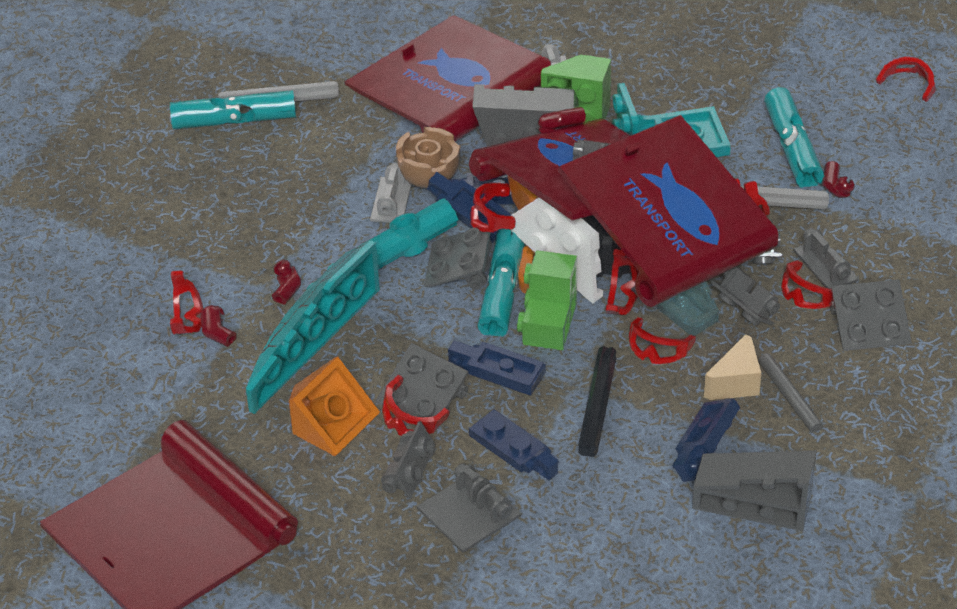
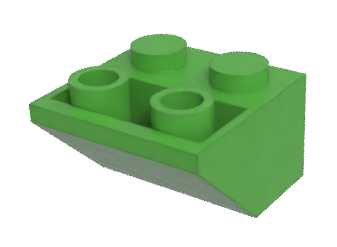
M580 54L543 68L541 71V88L574 89L579 106L585 110V122L601 118L606 119L610 108L611 59Z

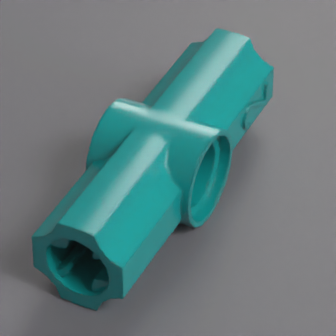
M442 198L416 214L406 213L397 216L390 222L389 229L370 239L376 242L378 269L401 256L411 257L420 254L428 247L429 240L456 226L458 217L450 203Z

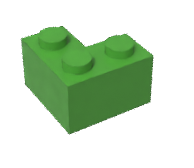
M536 250L532 264L527 263L525 267L524 284H529V288H527L524 306L526 311L519 313L517 331L522 332L523 345L564 350L577 304V256Z

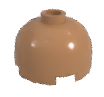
M425 127L424 133H417L410 136L409 131L398 139L396 145L398 167L403 177L410 184L421 188H428V181L436 172L447 179L454 177L460 161V145L454 141L452 133L440 128Z

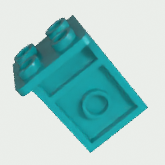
M625 83L617 84V94H613L612 97L617 119H613L612 124L631 136L681 115L716 157L730 155L731 145L714 106L657 115H640L635 111Z

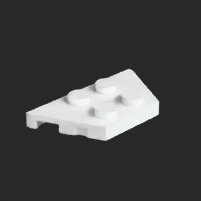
M537 198L511 215L515 217L516 224L515 228L510 230L530 247L533 252L539 250L576 255L577 290L592 303L603 297V290L597 288L596 275L601 272V260L598 255L600 248L599 233L582 218L572 221L541 198Z

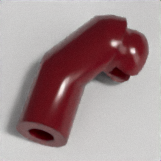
M582 107L545 113L538 120L540 125L539 132L544 133L556 130L557 127L584 123L586 120L585 110Z
M829 161L824 166L822 186L837 198L850 196L855 187L853 180L851 179L847 183V176L839 179L840 165L835 161Z
M280 260L273 268V271L277 274L280 286L272 294V299L277 303L286 305L300 288L301 278L296 268L291 266L288 260Z
M214 305L206 306L200 314L203 335L223 346L229 347L236 340L237 335L234 331L221 326L223 321L221 315H225L223 309Z

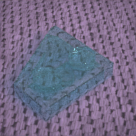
M707 282L655 306L688 334L693 336L712 326L719 319V310L715 301L710 297L711 291Z

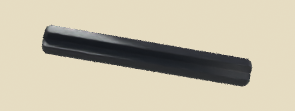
M602 346L597 352L578 443V453L581 456L595 457L598 453L616 363L617 351L613 347L607 348Z

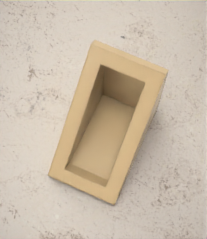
M745 334L705 374V398L716 400L757 396L760 394L761 370L752 337Z

